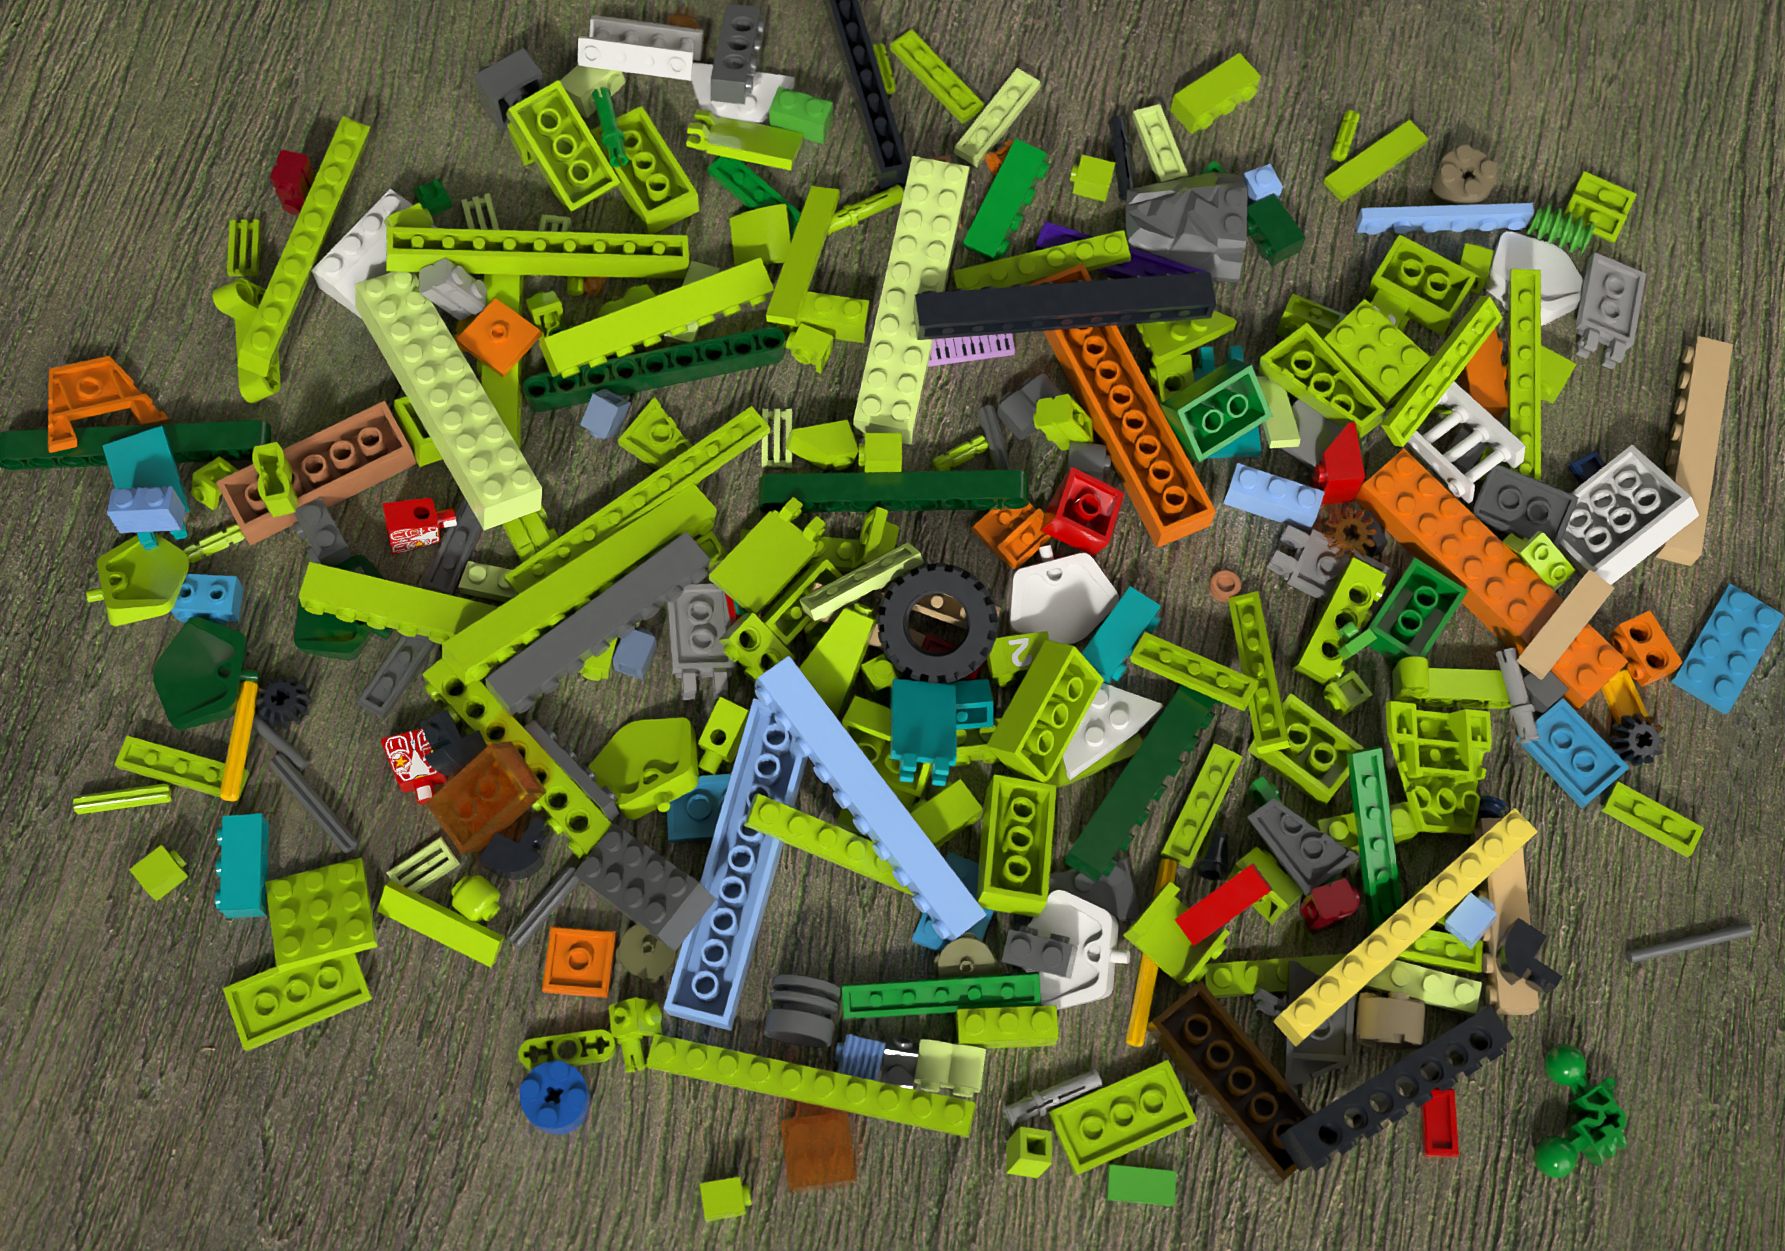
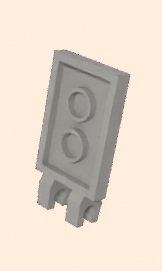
M1596 252L1589 257L1575 327L1578 330L1577 333L1581 335L1577 342L1576 355L1587 358L1590 351L1594 352L1597 350L1598 342L1607 345L1602 358L1603 366L1613 369L1616 361L1619 363L1623 361L1625 351L1634 345L1646 273Z
M1298 399L1291 408L1301 438L1299 447H1282V449L1315 472L1316 464H1319L1324 452L1343 429Z
M1288 525L1278 543L1291 550H1297L1294 557L1276 550L1266 568L1279 575H1285L1284 579L1287 580V584L1326 603L1346 562L1353 557L1386 574L1382 584L1386 585V588L1377 602L1373 600L1369 611L1372 612V616L1367 623L1369 625L1375 617L1395 570L1314 529L1310 534H1307ZM1350 590V599L1354 603L1360 604V593L1356 590Z
M689 584L683 588L684 592L678 599L673 602L667 600L672 674H675V678H681L682 700H695V693L697 692L696 678L712 677L713 699H719V697L726 699V692H728L727 677H731V672L735 671V662L726 656L722 650L724 646L718 641L731 627L725 593L715 584Z

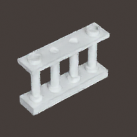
M592 15L590 18V37L579 36L578 65L691 80L693 60L701 61L704 30Z
M1453 382L1437 403L1444 404L1452 413L1422 436L1415 431L1405 445L1448 484L1450 491L1455 496L1462 497L1469 504L1473 501L1475 485L1473 483L1501 461H1507L1513 468H1516L1524 461L1526 446L1458 384ZM1392 408L1386 411V417L1392 411ZM1459 422L1465 423L1473 430L1469 436L1444 455L1431 445ZM1479 442H1486L1494 452L1464 475L1452 464Z

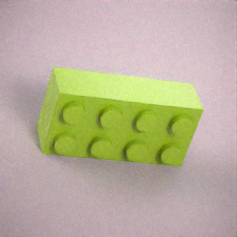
M559 80L508 109L507 117L567 216L615 189L621 183Z
M640 106L617 117L619 129L624 133L625 141L623 144L629 161L623 166L621 158L618 157L620 167H612L621 182L617 187L645 232L652 235L699 212L697 191L644 108ZM599 126L592 129L591 134L610 164L607 147L603 145L601 139L603 134L602 128Z
M1045 640L986 746L1018 779L1048 784L1104 679L1075 646Z
M994 774L985 794L976 901L981 908L1036 918L1042 913L1048 903L1056 785Z

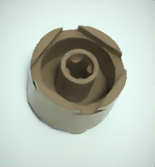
M1468 145L1459 146L1444 156L1432 180L1431 189L1433 188V198L1438 206L1484 205L1496 182L1498 167L1484 153L1472 149Z
M1392 992L1389 993V998H1379V995L1373 993H1360L1357 1010L1356 1042L1375 1048L1376 1041V1044L1386 1046V1049L1417 1050L1419 1047H1423L1424 1001L1409 999V995L1405 993Z

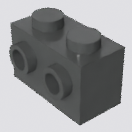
M321 497L296 509L294 515L298 521L292 524L301 540L307 537L311 546L305 549L313 563L320 562L321 565L335 567L352 557Z
M1020 925L1018 931L1009 929L1001 962L1071 979L1078 947L1069 944L1070 937L1051 933L1050 939L1037 936L1039 930Z

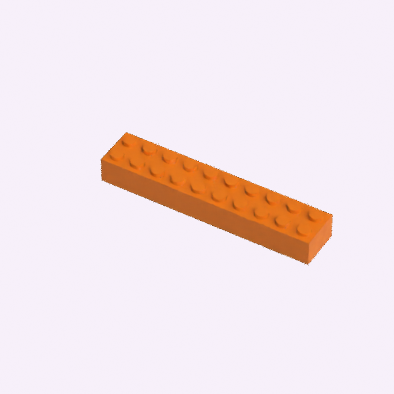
M1080 264L1031 283L1030 286L1040 285L1044 282L1059 284L1069 283L1073 280L1086 282L1092 281L1084 264ZM1117 326L1043 331L1085 413L1093 420V428L1102 445H1106V453L1111 455V462L1156 548L1211 526L1216 511Z
M1405 449L1401 450L1363 483L1354 500L1367 512L1371 511L1375 520L1411 555L1468 590L1461 603L1508 648H1516L1518 658L1563 603L1564 600ZM1587 623L1554 664L1551 671L1569 689L1562 698L1577 712L1628 661Z

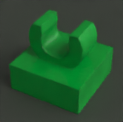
M440 178L413 189L418 203L421 204L423 209H428L431 216L453 207Z

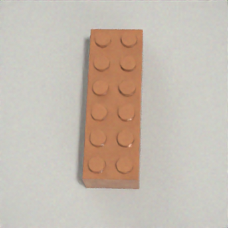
M385 401L283 449L292 469L291 485L297 495V508L319 497L322 498L326 508H329L417 464L407 440ZM254 464L216 482L250 546L292 526V523L298 521L294 513L273 517L269 513L258 492L259 474Z

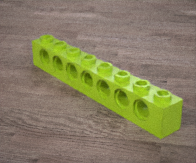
M441 658L422 674L427 683L423 687L434 701L440 698L447 706L444 708V711L448 710L454 723L461 721L467 729L464 731L466 736L480 730L493 758L490 762L496 768L501 765L508 772L505 778L516 790L522 787L529 795L525 798L526 801L537 813L540 810L544 811L549 817L546 821L547 824L557 835L563 832L570 840L567 845L578 858H581L583 855L587 858L613 824L513 716L510 717L480 680H473L464 685L444 659ZM454 687H464L460 695H449ZM476 708L485 710L478 718L469 717L470 713ZM494 731H505V734L501 739H490V735ZM517 752L526 754L525 758L520 762L514 763L510 761L511 756ZM543 774L546 776V780L540 785L530 783L535 775ZM555 798H567L564 806L560 808L551 806ZM585 819L588 821L585 829L580 831L572 829V825L576 820Z

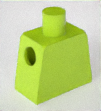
M719 697L698 742L705 751L698 764L699 768L715 775L722 759L732 763L740 747L749 710ZM720 738H726L723 744L716 745Z

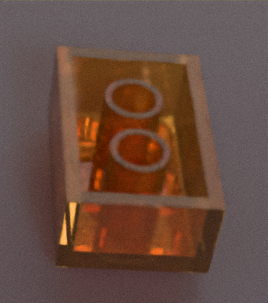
M511 741L491 743L426 802V805L460 853L467 854L482 851L489 844L495 832L501 834L547 791Z

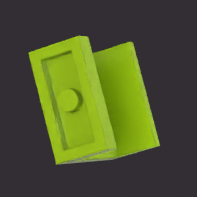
M1170 881L1159 890L1123 936L1183 987L1191 981L1195 984L1200 981L1208 971V968L1204 966L1211 957L1213 959L1218 958L1227 947L1224 940L1230 932L1226 928L1219 933L1214 931L1193 946L1174 920L1189 908L1175 897L1180 889Z

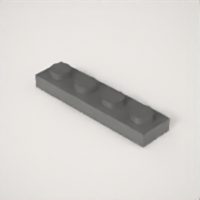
M532 720L524 727L610 822L620 814L614 804L617 798L606 785L600 788L595 783L597 777L586 765L581 768L575 762L578 759L568 746L564 745L561 748L556 743L558 738L547 725L541 728Z

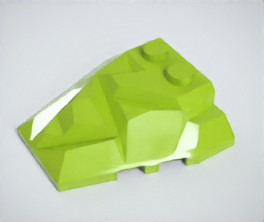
M1386 702L1387 735L1418 832L1458 835L1474 834L1481 799L1476 791L1478 781L1485 779L1486 769L1481 768L1484 753L1490 752L1492 745L1490 712L1464 709L1452 713L1416 710V704Z

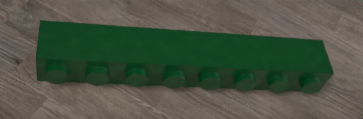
M1184 685L1180 686L1070 849L1065 860L1066 864L1095 883H1098L1102 875L1110 876L1118 863V860L1114 859L1119 849L1123 852L1128 849L1135 837L1131 834V831L1136 824L1140 827L1143 826L1151 813V810L1147 809L1152 800L1157 803L1159 802L1168 787L1163 783L1168 776L1174 778L1184 763L1180 760L1181 756L1185 751L1189 754L1192 752L1200 739L1196 736L1200 728L1204 730L1208 728L1216 715L1211 712L1216 704L1222 706L1223 702Z

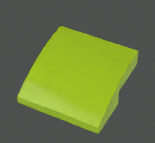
M1584 171L1562 218L1570 211L1573 213L1572 222L1579 216L1584 218L1583 226L1589 221H1594V231L1592 234L1615 243L1637 194Z
M786 203L751 210L730 218L735 267L760 257L764 265L785 262L791 245Z

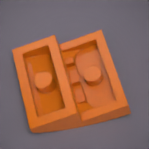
M1030 503L1021 509L990 510L970 528L984 544L1014 570H1017L1039 550V547H1042L1052 538V536L1040 531L1045 516L1044 512L1040 508L1035 510Z

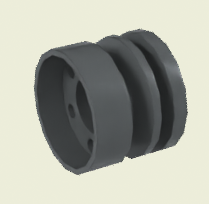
M775 976L772 987L777 991L770 994V1001L783 1007V1009L767 1011L763 1035L791 1045L811 1048L831 1047L835 1023L823 1017L822 1014L837 1013L838 1005L833 1001L840 999L841 988L812 976Z

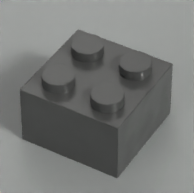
M524 48L507 54L504 59L491 66L482 68L474 75L481 106L499 131L507 128V124L510 123L506 115L510 107L545 88L541 70Z

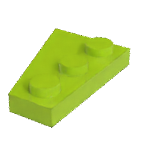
M655 397L618 439L619 446L655 470H659L693 446L678 430L673 419L664 412L661 404Z

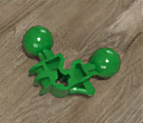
M1558 1044L1547 1052L1544 1060V1069L1547 1077L1554 1083L1569 1086L1577 1098L1568 1104L1575 1114L1587 1117L1567 1127L1566 1130L1569 1135L1566 1137L1547 1136L1537 1143L1534 1149L1533 1160L1537 1169L1545 1176L1551 1178L1568 1176L1575 1168L1577 1154L1581 1151L1592 1164L1601 1166L1603 1164V1156L1612 1158L1616 1155V1148L1625 1149L1627 1147L1626 1139L1621 1132L1626 1126V1115L1614 1101L1613 1087L1616 1084L1615 1079L1607 1077L1593 1087L1585 1076L1587 1061L1584 1054L1577 1047L1568 1044ZM1605 1118L1608 1119L1609 1122L1605 1126L1590 1133V1130L1602 1124Z

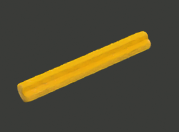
M243 681L240 686L220 790L221 799L234 802L239 798L256 708L255 702L259 691L256 682Z

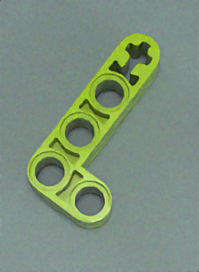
M243 278L231 281L213 291V301L216 307L224 314L235 318L237 363L241 346L266 292L265 289ZM279 352L276 354L267 378L238 367L239 389L243 398L249 403H255L280 391Z
M1406 657L1401 659L1392 671L1393 699L1395 702L1414 703L1416 706L1485 709H1505L1511 707L1501 670L1428 668V660L1426 658Z

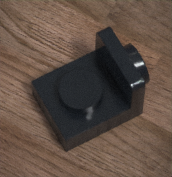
M1371 511L1360 515V513L1352 514L1343 521L1344 524L1339 532L1342 539L1358 533L1357 539L1360 546L1368 551L1371 558L1383 553L1388 540Z

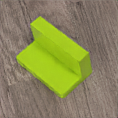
M876 507L865 515L852 571L895 549L899 527L886 521L887 510Z

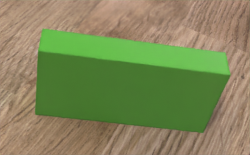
M1120 1165L1108 1166L1106 1200L1172 1207L1175 1205L1176 1171Z

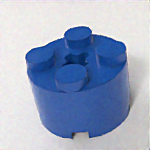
M563 1061L546 1062L535 1067L520 1086L521 1108L532 1125L540 1131L564 1135L577 1129L588 1115L591 1103L589 1087L581 1073ZM554 1092L558 1095L561 1094V1102L557 1105L551 1101L550 1095Z

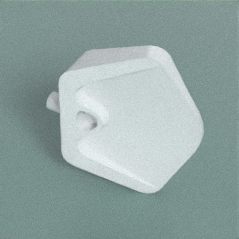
M1504 232L1495 246L1484 288L1503 302L1504 309L1509 311L1510 269H1541V326L1579 308L1584 280L1566 252L1554 244L1514 232Z
M1051 545L1039 547L1042 562L1018 568L1011 575L1009 627L1017 634L1048 631L1050 641L1074 644L1088 636L1115 608L1119 602V595L1089 554L1078 553L1054 559Z
M1053 891L1048 896V903L1038 918L1034 917L1028 925L1029 928L1039 930L1037 935L1039 937L1050 939L1051 933L1070 937L1069 944L1078 947L1071 979L1024 968L1025 972H1039L1041 1006L1056 1005L1057 1010L1108 997L1114 987L1115 963L1128 964L1130 961V951L1117 950L1119 926L1115 916L1066 891Z

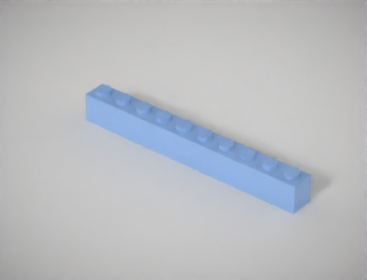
M788 656L758 677L754 685L757 688L755 694L765 706L769 704L776 713L774 718L780 728L785 732L788 730L795 738L794 745L803 757L808 756L815 765L813 769L818 778L823 783L828 782L835 791L833 796L837 803L843 809H849L855 817L853 823L863 835L868 834L874 842L872 847L881 860L885 861L887 859L894 869L892 871L894 878L901 886L909 888L914 895L912 897L914 904L922 913H928L934 921L932 926L939 937L942 939L947 938L949 942L954 941L987 914L793 660Z

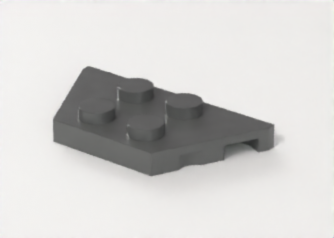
M1288 961L1286 999L1288 1007L1322 978V976L1316 975L1301 966L1297 961ZM1355 996L1350 998L1296 1047L1285 1035L1283 1079L1291 1088L1352 1063Z

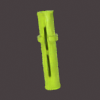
M897 184L856 204L844 205L842 210L834 213L827 236L848 226L855 227L859 221L901 203L904 196L901 186Z

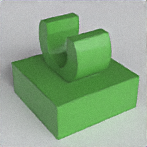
M1350 622L1337 631L1339 637L1346 643L1337 651L1345 661L1373 642L1377 637L1370 628L1360 634L1356 626Z

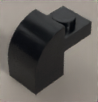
M448 710L420 722L425 738L433 752L424 757L437 772L447 776H457L493 759L480 730L461 738Z
M534 816L519 843L495 832L479 859L483 868L509 880H521L534 875L544 865L541 855L536 852L537 850L542 851L550 838L546 821Z
M1520 918L1509 925L1497 946L1496 963L1498 970L1510 985H1514L1521 978H1524L1526 980L1525 983L1531 989L1548 994L1557 987L1563 976L1534 958L1547 936Z

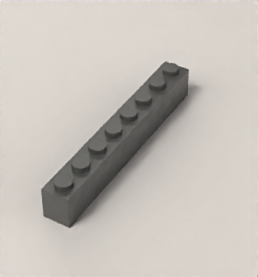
M685 532L486 678L487 689L510 717L517 711L519 714L525 712L534 704V699L540 694L544 693L547 695L555 690L560 684L559 680L567 674L573 676L585 666L584 662L593 655L599 657L605 653L610 647L609 643L617 637L623 639L635 629L634 625L640 620L644 619L647 621L660 610L659 606L667 600L673 602L678 599L684 592L683 588L690 583L697 584L708 575L710 558L692 537Z

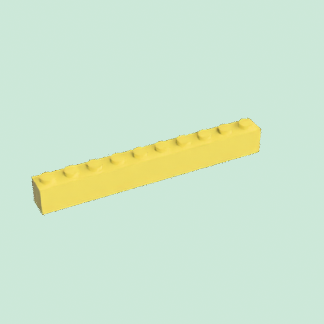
M1514 808L1287 1007L1273 1022L1296 1047L1527 843L1538 831Z

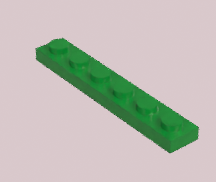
M1378 746L1346 752L1370 935L1402 907L1382 748Z
M1039 972L842 984L844 1019L957 1012V1009L1041 1006Z

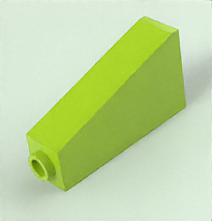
M855 603V606L850 605L844 608L799 668L838 721H840L877 623V616L872 614L873 609L859 603Z

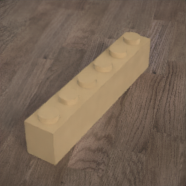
M1481 818L1475 824L1474 834L1470 835L1471 846L1503 818ZM1522 846L1479 884V890L1476 893L1477 898L1479 895L1487 898L1495 906L1493 911L1497 913L1496 921L1480 940H1483L1485 943L1482 968L1483 972L1488 974L1489 984L1485 989V1000L1487 1005H1491L1498 1015H1531L1539 1009L1538 992L1527 986L1524 978H1521L1514 985H1510L1500 974L1496 963L1497 946L1509 925L1518 918L1531 925Z

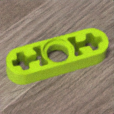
M606 1030L584 1031L528 1039L520 1046L518 1055L523 1066L532 1071L535 1067L549 1062L550 1057L549 1055H542L538 1057V1062L532 1063L530 1058H525L526 1054L531 1053V1047L535 1046L539 1052L549 1051L547 1044L553 1043L552 1054L555 1061H563L571 1066L608 1061L615 1054L616 1042ZM598 1038H603L605 1043H610L609 1047L604 1048L603 1054H598L596 1049H586L588 1056L582 1057L583 1047L580 1040L586 1039L585 1043L587 1046L596 1045ZM567 1041L573 1042L577 1046V1052L571 1059H563L558 1054L560 1045Z

